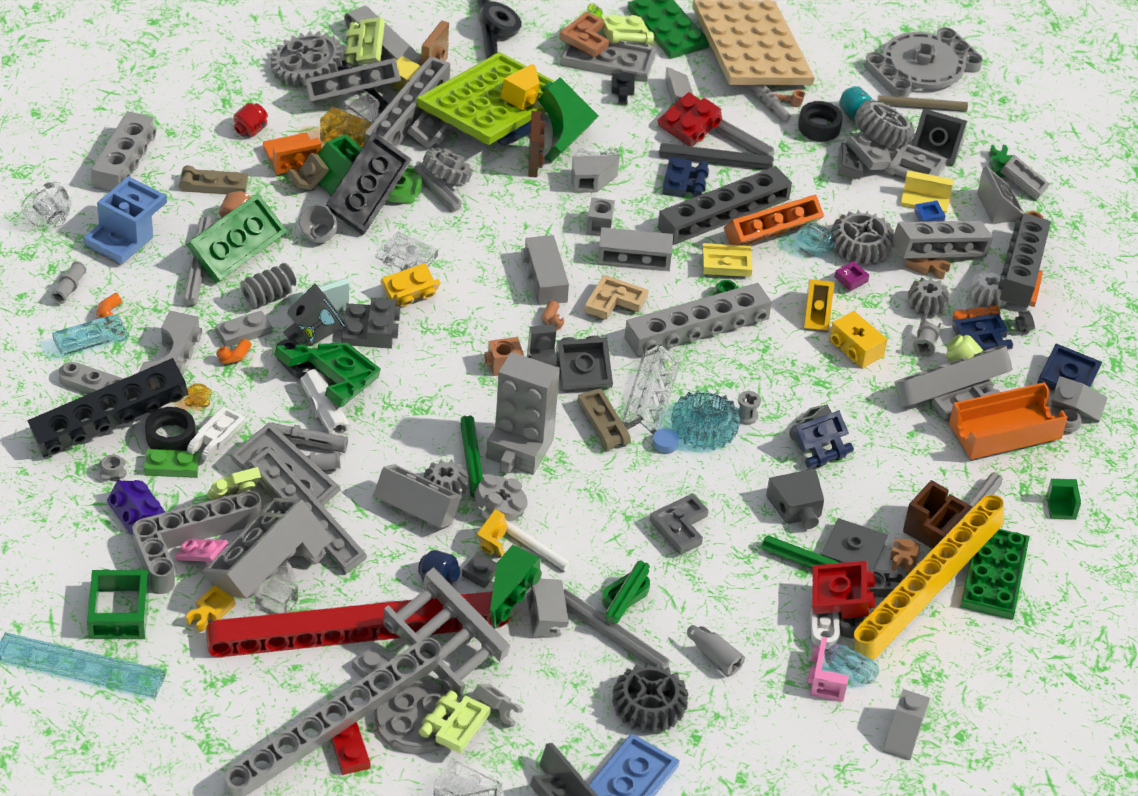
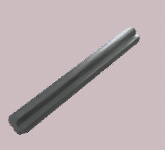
M661 143L659 148L660 157L682 158L760 169L772 168L774 160L773 156L667 143Z

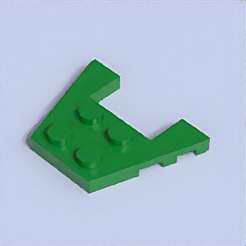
M349 343L318 344L317 348L296 345L295 349L286 350V347L283 345L276 346L274 353L288 367L309 361L317 367L319 372L331 378L335 384L326 388L325 396L340 408L375 381L381 371V368Z

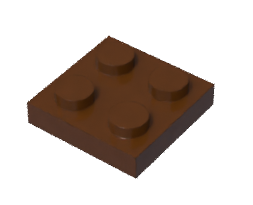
M541 111L531 112L528 177H538V168H543V154L539 153H543L545 136L540 135L545 134V121H541Z

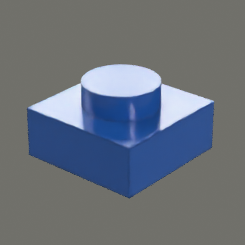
M938 200L915 204L914 211L920 222L945 221L946 216Z

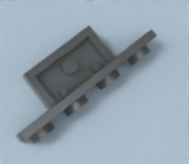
M547 743L540 761V767L546 775L532 776L530 787L538 796H598L553 743Z

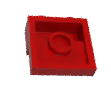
M688 92L657 121L658 126L687 146L693 147L696 143L701 142L705 135L713 128H716L723 119L720 107L705 97L700 100Z
M867 560L814 565L812 580L813 613L841 612L843 619L867 617L870 614V609L875 608L874 592H870V588L875 587L874 571H869Z

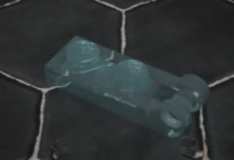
M110 315L52 332L53 340L61 356L111 341L123 342L129 337V333L126 327L122 326L123 322L118 315Z

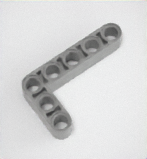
M243 491L136 521L133 525L134 549L143 570H148L151 589L159 594H165L174 589V565L167 549L181 546L189 539H207L244 529L261 512L260 495L254 491Z

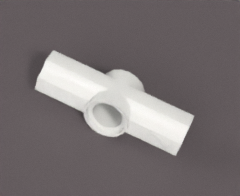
M315 369L307 371L301 377V385L309 398V405L313 416L320 419L327 434L344 436L350 430V424L342 409L325 396L326 388L328 387L327 381L321 372H317Z

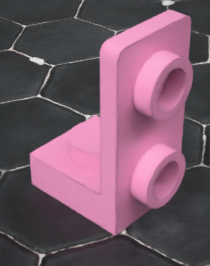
M189 539L181 545V549L174 556L177 561H205L208 565L228 545V542L226 540Z
M822 637L820 646L814 645L811 662H816V667L810 666L807 683L812 684L811 695L843 702L849 676L821 670L827 637Z

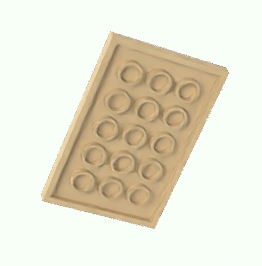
M693 0L692 8L729 85H813L815 77L775 1Z

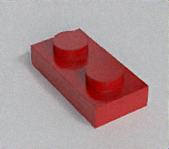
M357 722L331 739L342 775L370 769V759Z

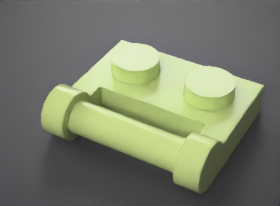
M634 15L600 16L604 20L602 30L609 43L617 44L619 41L643 42L644 45H652L654 41L653 32L648 31L641 17Z

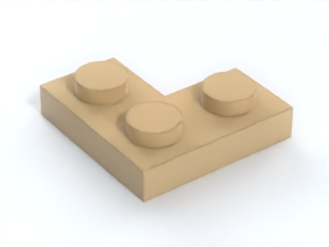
M603 275L586 302L584 312L606 320L616 305L639 312L648 298L649 290Z

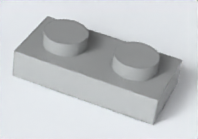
M262 310L215 325L216 333L226 347L237 345L241 339L252 340L272 334V326Z

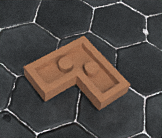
M587 11L560 31V40L593 57L598 56L609 45L608 39L597 34L604 27V20Z

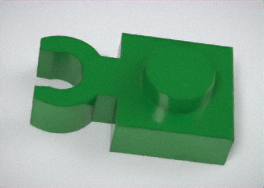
M991 145L989 152L991 169L1000 178L1006 177L1000 171L1013 155H1007L1008 147L1006 145H1002L1001 151L996 150L995 146Z

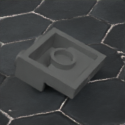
M371 298L370 305L346 303L344 321L347 325L343 327L342 343H349L351 346L392 349L393 338L398 339L399 324H395V321H400L401 306H396V299Z
M593 335L585 339L566 337L557 340L555 351L557 367L560 368L562 391L612 388L613 379L607 337L600 338Z

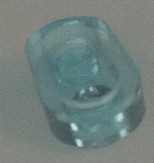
M833 644L825 654V661L830 669L849 676L858 683L871 684L879 674V667L872 659L843 645Z

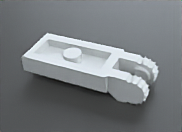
M223 406L197 431V435L190 441L187 451L194 454L204 443L208 446L203 450L201 458L205 461L210 460L216 450L219 451L245 425L246 417Z

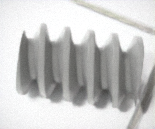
M282 263L279 267L274 266L270 270H264L262 274L257 273L253 277L245 278L244 281L241 280L240 287L246 301L252 308H256L257 300L261 305L266 304L265 296L269 301H273L275 299L274 292L279 298L283 297V290L287 294L292 293L291 286H296V277L291 267L287 263Z

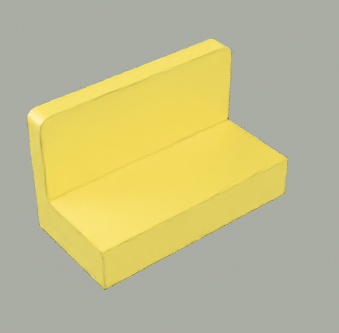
M907 171L901 206L915 209V204L938 200L944 214H947L954 179Z

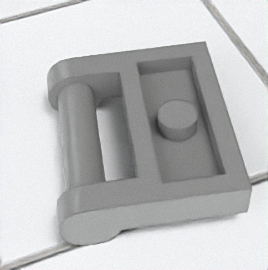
M907 144L901 147L888 168V174L906 178L907 171H912L907 169L910 168L924 174L939 176L946 166L947 158Z

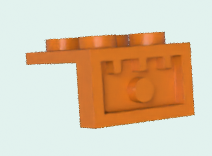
M301 133L263 141V148L276 175L287 173L289 169L299 170L311 153H319L321 142L319 138L310 140L307 133Z

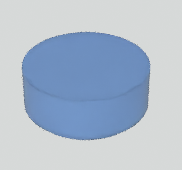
M663 428L654 433L653 447L657 451L671 453L678 448L679 436L674 430Z

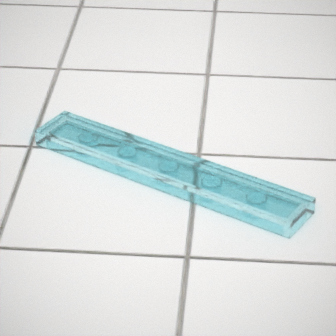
M7 632L4 633L0 641V661L156 698L166 677L165 670Z

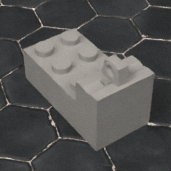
M513 352L509 354L498 373L495 428L487 440L486 458L501 463L500 471L509 474L513 468L534 475L554 441L560 368Z
M274 498L201 572L213 586L216 585L230 596L247 599L258 592L259 586L265 579H269L278 571L277 567L284 560H288L292 556L304 557L311 564H317L326 555L324 547L333 539L302 499Z

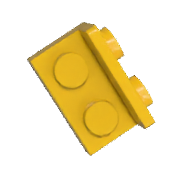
M426 263L383 277L380 281L387 298L396 299V306L401 305V307L410 305L415 299L420 297L427 299L434 296L441 284L439 279H433Z

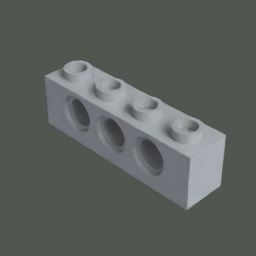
M396 58L305 79L311 102L402 82Z
M129 111L125 113L91 169L93 188L111 191L126 177H130L133 170H137L140 158L147 153L149 143L154 141L157 129L154 127L153 117Z
M982 221L898 222L891 242L903 258L986 257L993 236Z

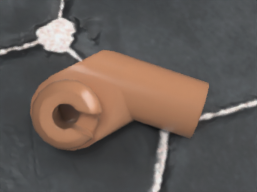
M552 300L548 302L542 314V320L546 325L555 324L557 331L562 328L565 321L564 318H558L560 314L556 313L559 309V304Z

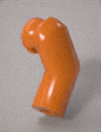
M114 293L98 304L96 315L98 318H101L103 323H107L114 318V314L110 310L122 303L119 294Z
M241 339L234 350L230 351L226 346L224 348L220 347L216 355L223 364L239 362L243 360L252 344L247 339Z

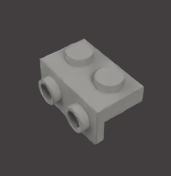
M423 110L407 133L426 149H429L434 143L438 146L446 137V134L443 132H449L453 125L447 124L442 119Z

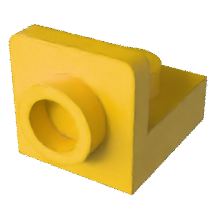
M496 509L477 532V537L480 542V548L489 555L495 553L502 557L505 552L502 544L497 539L500 540L505 535L508 525L504 514Z

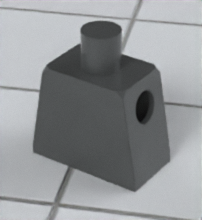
M816 469L769 478L766 497L783 520L788 524L802 521L806 529L816 527L819 523L818 518L822 515L824 496Z

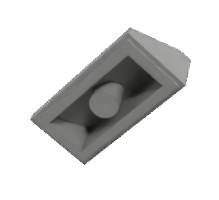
M667 67L665 81L672 104L674 105L686 93L690 92L693 94L687 75Z

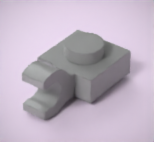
M478 684L473 692V695L480 699L479 702L490 707L491 711H494V709L499 710L500 718L504 724H516L510 718V711L522 713L523 708L519 704L511 702V698L491 684Z

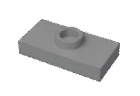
M1015 155L1000 171L1035 200L1050 185L1048 181Z

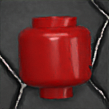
M246 103L234 114L235 124L233 127L241 136L245 134L249 137H254L267 126L268 114L260 104Z

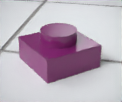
M853 261L837 269L834 277L851 291L867 283L870 275Z

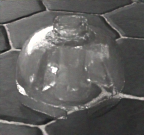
M54 181L44 184L46 189L40 192L37 189L32 191L21 204L24 216L32 225L38 228H58L66 222V218L69 215L71 199L61 183Z

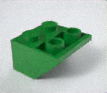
M347 134L327 141L318 153L319 157L329 168V171L319 184L330 196L362 149Z

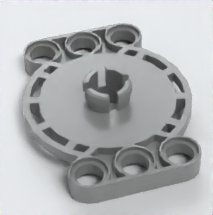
M942 27L937 30V34L908 32L892 38L886 43L883 54L870 52L866 55L865 69L893 96L908 97L911 87L940 89L959 81L965 71L969 73L980 71L983 57L955 30Z

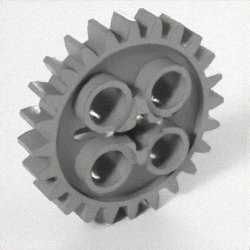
M309 31L306 36L300 33L298 38L291 36V41L283 40L284 45H277L278 50L272 51L273 56L270 57L272 71L275 77H279L280 82L285 80L288 85L293 81L294 86L302 82L303 86H306L305 79L337 72V67L342 66L341 61L344 60V52L340 41L336 40L334 35L329 37L328 33H325L321 36L320 31L312 35V32Z

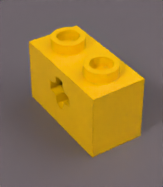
M855 311L832 322L829 338L834 346L838 347L862 369L884 357L888 340Z

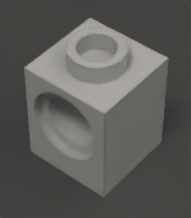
M591 197L586 234L600 236L601 227H612L615 200Z

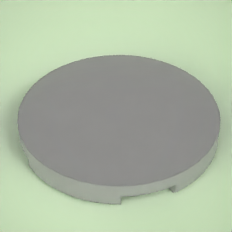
M418 680L376 708L375 722L381 738L391 747L410 754H427L444 748V745L436 742L437 731L432 732L428 738H424L419 734V729L422 727V721L426 715L432 714L435 710V704L439 698L445 696L448 692L438 683ZM445 714L442 719L447 721L451 714Z

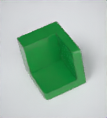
M1051 479L1046 494L1050 518L1076 520L1081 506L1077 479Z

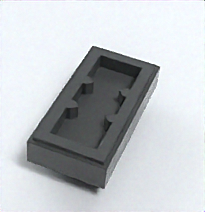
M842 142L839 148L838 173L860 180L863 174V162L847 143Z

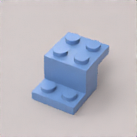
M129 176L126 177L97 202L99 225L83 237L84 245L121 264L125 263L153 238L152 215L167 203V195Z

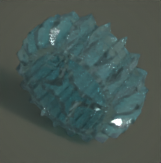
M697 389L694 394L687 392L685 397L680 396V399L673 407L671 421L673 430L678 434L679 439H683L684 445L691 443L693 449L700 446L703 450L706 447L715 450L717 445L724 448L726 443H731L734 437H736L740 426V415L738 408L734 405V401H728L727 395L719 396L718 391L714 394L709 393L708 389L705 393H701Z

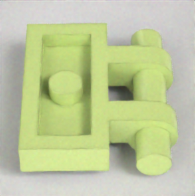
M381 17L361 20L360 28H358V23H350V28L346 34L348 44L344 50V57L351 66H354L355 59L359 64L380 62L385 24Z
M256 467L232 473L229 477L214 481L207 493L209 501L224 497V495L229 496L243 491H252L261 478L259 468Z
M448 691L445 696L440 697L436 702V708L432 714H427L423 719V725L419 729V734L424 738H428L432 732L437 731L436 742L461 754L490 715V707L466 695L458 703L456 702L458 695L454 691ZM445 714H451L447 721L442 719Z

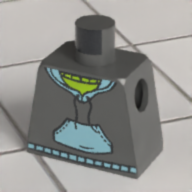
M315 283L288 309L287 313L294 323L284 330L283 333L288 339L295 341L305 335L311 344H316L347 324Z

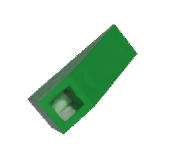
M513 544L498 560L490 608L491 626L494 629L502 621L507 620L514 606L524 600L526 592L532 585H536L542 575L540 557Z

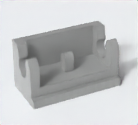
M540 578L536 585L531 586L526 595L533 638L561 636L560 630H552L551 628L567 627L569 623L562 580Z

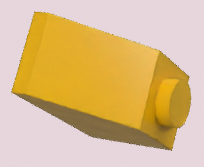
M530 64L504 78L500 98L521 110L536 103L539 96V79L536 66Z
M808 280L804 328L829 331L834 282Z

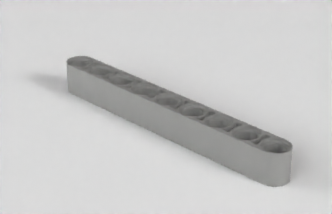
M424 638L230 766L225 773V790L229 796H247L432 672L439 664L441 655L440 644L432 638ZM429 651L434 654V657L427 659L421 656V653ZM405 666L411 669V672L402 674L397 669ZM384 682L388 685V688L380 690L374 684ZM355 697L362 698L365 701V703L362 705H354L351 702V700ZM331 713H337L341 716V719L331 721L327 716ZM307 729H314L318 734L314 737H307L303 732ZM283 745H290L294 750L290 753H283L279 748ZM259 761H266L270 766L267 769L260 770L255 767V764ZM235 777H241L246 782L241 786H235L230 781Z

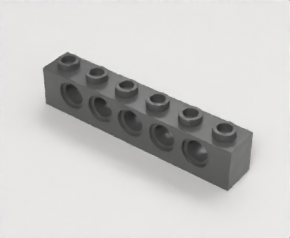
M774 166L660 210L657 229L661 233L673 234V245L727 225L733 219L788 201L790 199L792 182Z
M1026 213L1023 214L1021 221L1016 220L997 288L1002 290L999 300L1028 308L1035 289L1051 224L1050 220Z

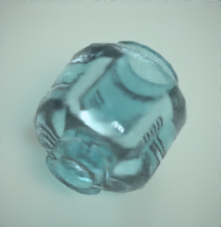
M817 222L802 225L796 236L799 248L814 257L828 253L833 246L831 231Z

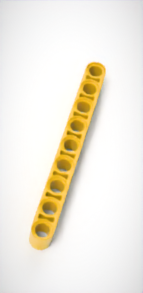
M984 496L855 629L854 648L858 659L871 661L877 658L1004 524V501L1000 496Z

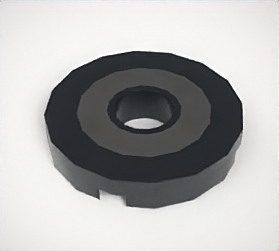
M486 2L479 11L482 23L485 26L488 24L491 27L490 30L500 36L513 37L522 27V21L517 13L500 2Z

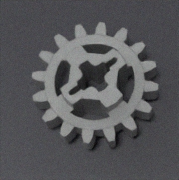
M430 148V150L426 151L422 163L426 165L425 168L430 169L434 177H438L449 184L454 182L458 185L459 183L465 185L473 174L470 164L464 163L465 159L462 156L451 152L449 149L441 150L437 148L435 150Z

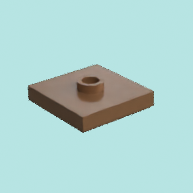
M440 21L422 44L421 66L431 56L443 61L447 60L449 22Z

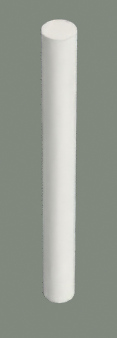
M486 508L482 513V517L487 520L490 517L491 510ZM506 521L508 525L507 534L563 571L569 569L571 562L509 521Z

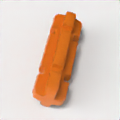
M996 305L988 306V309L986 307L966 309V312L964 310H955L952 317L953 320L1000 314V310Z

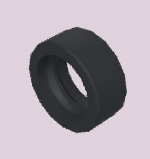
M809 102L801 108L798 121L799 131L810 140L818 142L833 140L841 131L842 112L837 106L829 102ZM822 118L828 120L831 123L817 124L809 119Z
M164 407L152 412L146 419L145 424L148 446L151 449L187 451L190 441L196 436L193 416L185 409L179 407ZM167 425H177L183 427L185 432L174 437H164L158 435L156 430Z

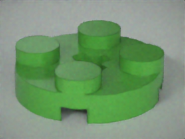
M408 166L398 181L401 184H396L386 201L412 204L422 190V177L420 174L418 176L415 173L414 168Z

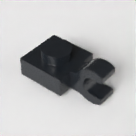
M612 73L611 94H618V104H627L628 95H634V74Z

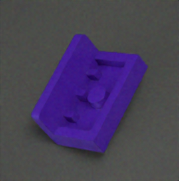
M117 480L107 498V503L130 534H133V525L136 521L166 513L160 502L150 492L148 486L140 480Z

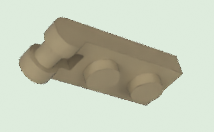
M190 165L182 168V178L179 182V188L182 191L225 195L235 191L245 193L247 191L248 173L197 170Z
M601 388L578 394L577 402L599 436L605 451L614 449L615 445L620 444L624 446L631 443L629 432Z

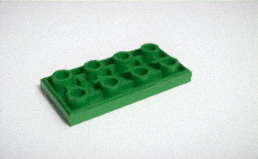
M999 529L970 559L960 604L961 608L1011 620L1014 619L1030 536Z

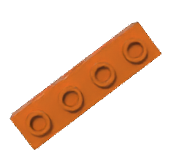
M815 194L733 219L723 228L730 245H748L812 225L823 218L824 213Z

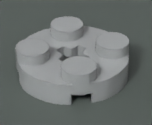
M486 474L475 490L477 504L482 509L485 506L491 510L489 515L495 509L504 514L506 521L516 520L519 515L523 514L528 504L527 497L521 489L522 484L514 478L506 479Z

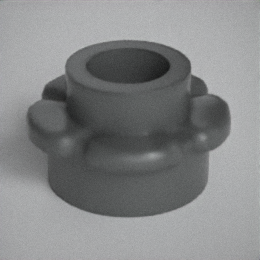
M1029 310L1025 312L1019 311L1018 316L1015 317L1017 328L1019 331L1024 330L1028 334L1030 330L1035 329L1032 314Z

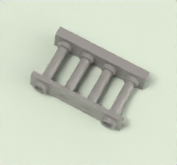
M433 567L425 574V590L397 613L389 605L384 608L383 624L392 634L396 632L411 647L418 641L430 636L448 619L456 618L462 624L463 629L441 646L439 664L433 671L439 676L441 684L447 691H454L460 697L465 687V683L462 680L488 657L494 656L499 662L508 655L510 644ZM431 598H437L443 604L444 609L415 633L404 621ZM469 637H475L482 644V648L453 672L442 660ZM424 651L421 653V656L430 659L434 657V654Z

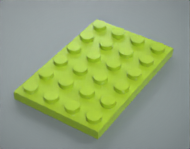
M498 52L417 97L416 102L417 106L425 110V112L442 119L445 123L453 125L463 133L475 137L480 142L490 145L531 121L532 111H541V114L546 112L538 99L543 94L541 91L543 86L549 81L552 83L555 81L537 72L539 96L536 103L523 110L500 98L504 78L527 66Z

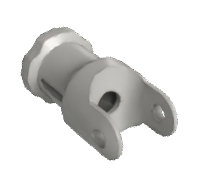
M927 315L920 321L917 330L918 338L913 344L914 351L921 356H930L934 353L936 348L934 343L939 337L942 325L939 323L936 326L926 320Z

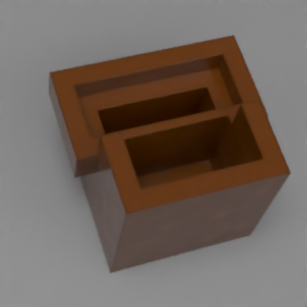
M930 480L909 503L903 532L933 549L973 506L951 494L948 496L949 490Z

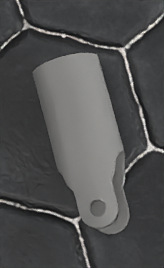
M692 625L687 629V636L695 642L696 646L705 656L726 674L734 675L743 666L745 656L719 634L711 632L704 626L698 628Z

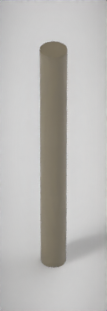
M878 95L877 102H882L885 105L967 111L968 102L883 95Z

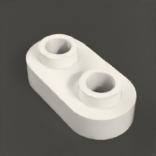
M811 607L810 629L811 640L814 645L820 646L822 637H827L825 649H831L837 645L840 635L838 612L814 614Z

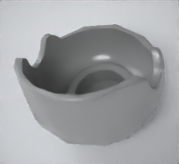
M315 204L307 207L301 213L299 220L304 236L314 243L326 242L337 232L338 223L336 217L326 205Z

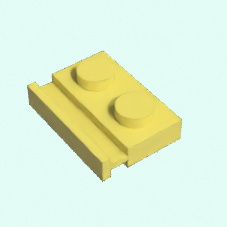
M703 243V274L751 277V246Z

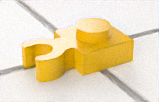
M214 585L196 601L197 609L187 613V624L190 625L193 621L200 620L196 623L198 632H202L206 629L210 619L214 621L220 620L236 606L235 598Z

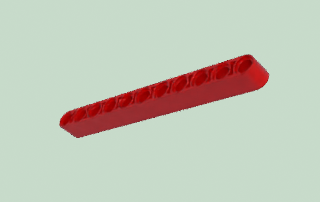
M493 591L460 594L491 625L490 608ZM431 598L404 622L416 633L444 609L443 604L437 598ZM412 600L215 620L206 626L208 652L214 657H230L400 638L396 632L392 634L383 624L384 608L389 605L397 613ZM510 616L506 621H502L497 628L506 625L510 620ZM450 618L431 635L459 632L463 629L462 624L456 618Z

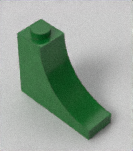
M561 77L554 83L551 81L547 82L541 89L543 94L538 99L539 103L546 110L553 128L552 145L549 152L545 155V158L550 163L599 117Z

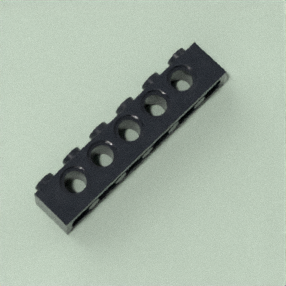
M171 358L27 420L44 458L48 455H55L71 445L81 444L92 436L106 433L111 428L122 423H129L145 413L155 412L159 407L168 403L178 402L189 394L186 382L176 362Z

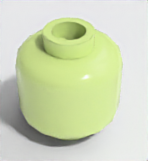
M959 334L947 344L946 357L950 362L964 357L969 359L973 358L974 354L983 350L970 335L962 336Z

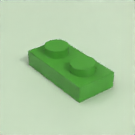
M147 449L144 475L198 478L200 451L191 454L188 451Z

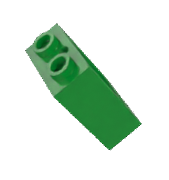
M92 570L87 616L89 639H145L149 597L148 570ZM99 591H139L137 613H97Z

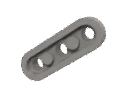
M68 362L59 368V380L62 385L86 394L123 379L77 362Z

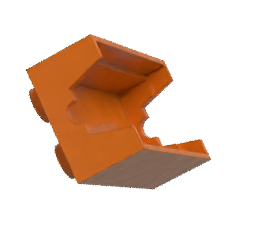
M1044 382L953 403L949 425L971 460L1062 439L1068 417L1064 411H1060L1058 416L1051 415L1050 407L1048 406L1049 388Z

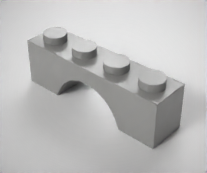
M169 311L161 327L162 345L169 349L170 352L161 359L143 362L139 372L173 358L183 376L187 359L190 360L192 358L194 345L200 341L202 336V328L199 327V317Z

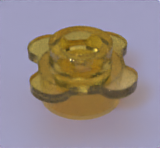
M200 383L193 384L187 388L189 395L184 400L185 405L203 408L210 405L209 396L212 395L210 388Z

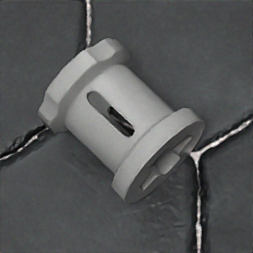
M744 391L739 395L738 404L740 406L735 415L738 422L751 425L758 419L757 408L760 406L761 398L757 393Z

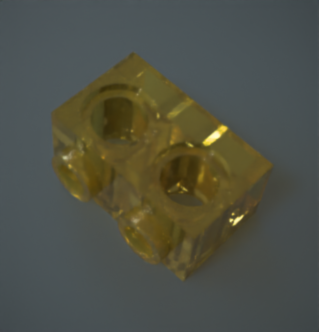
M332 106L320 119V141L326 143L347 134L362 148L364 146V133L372 125V122Z

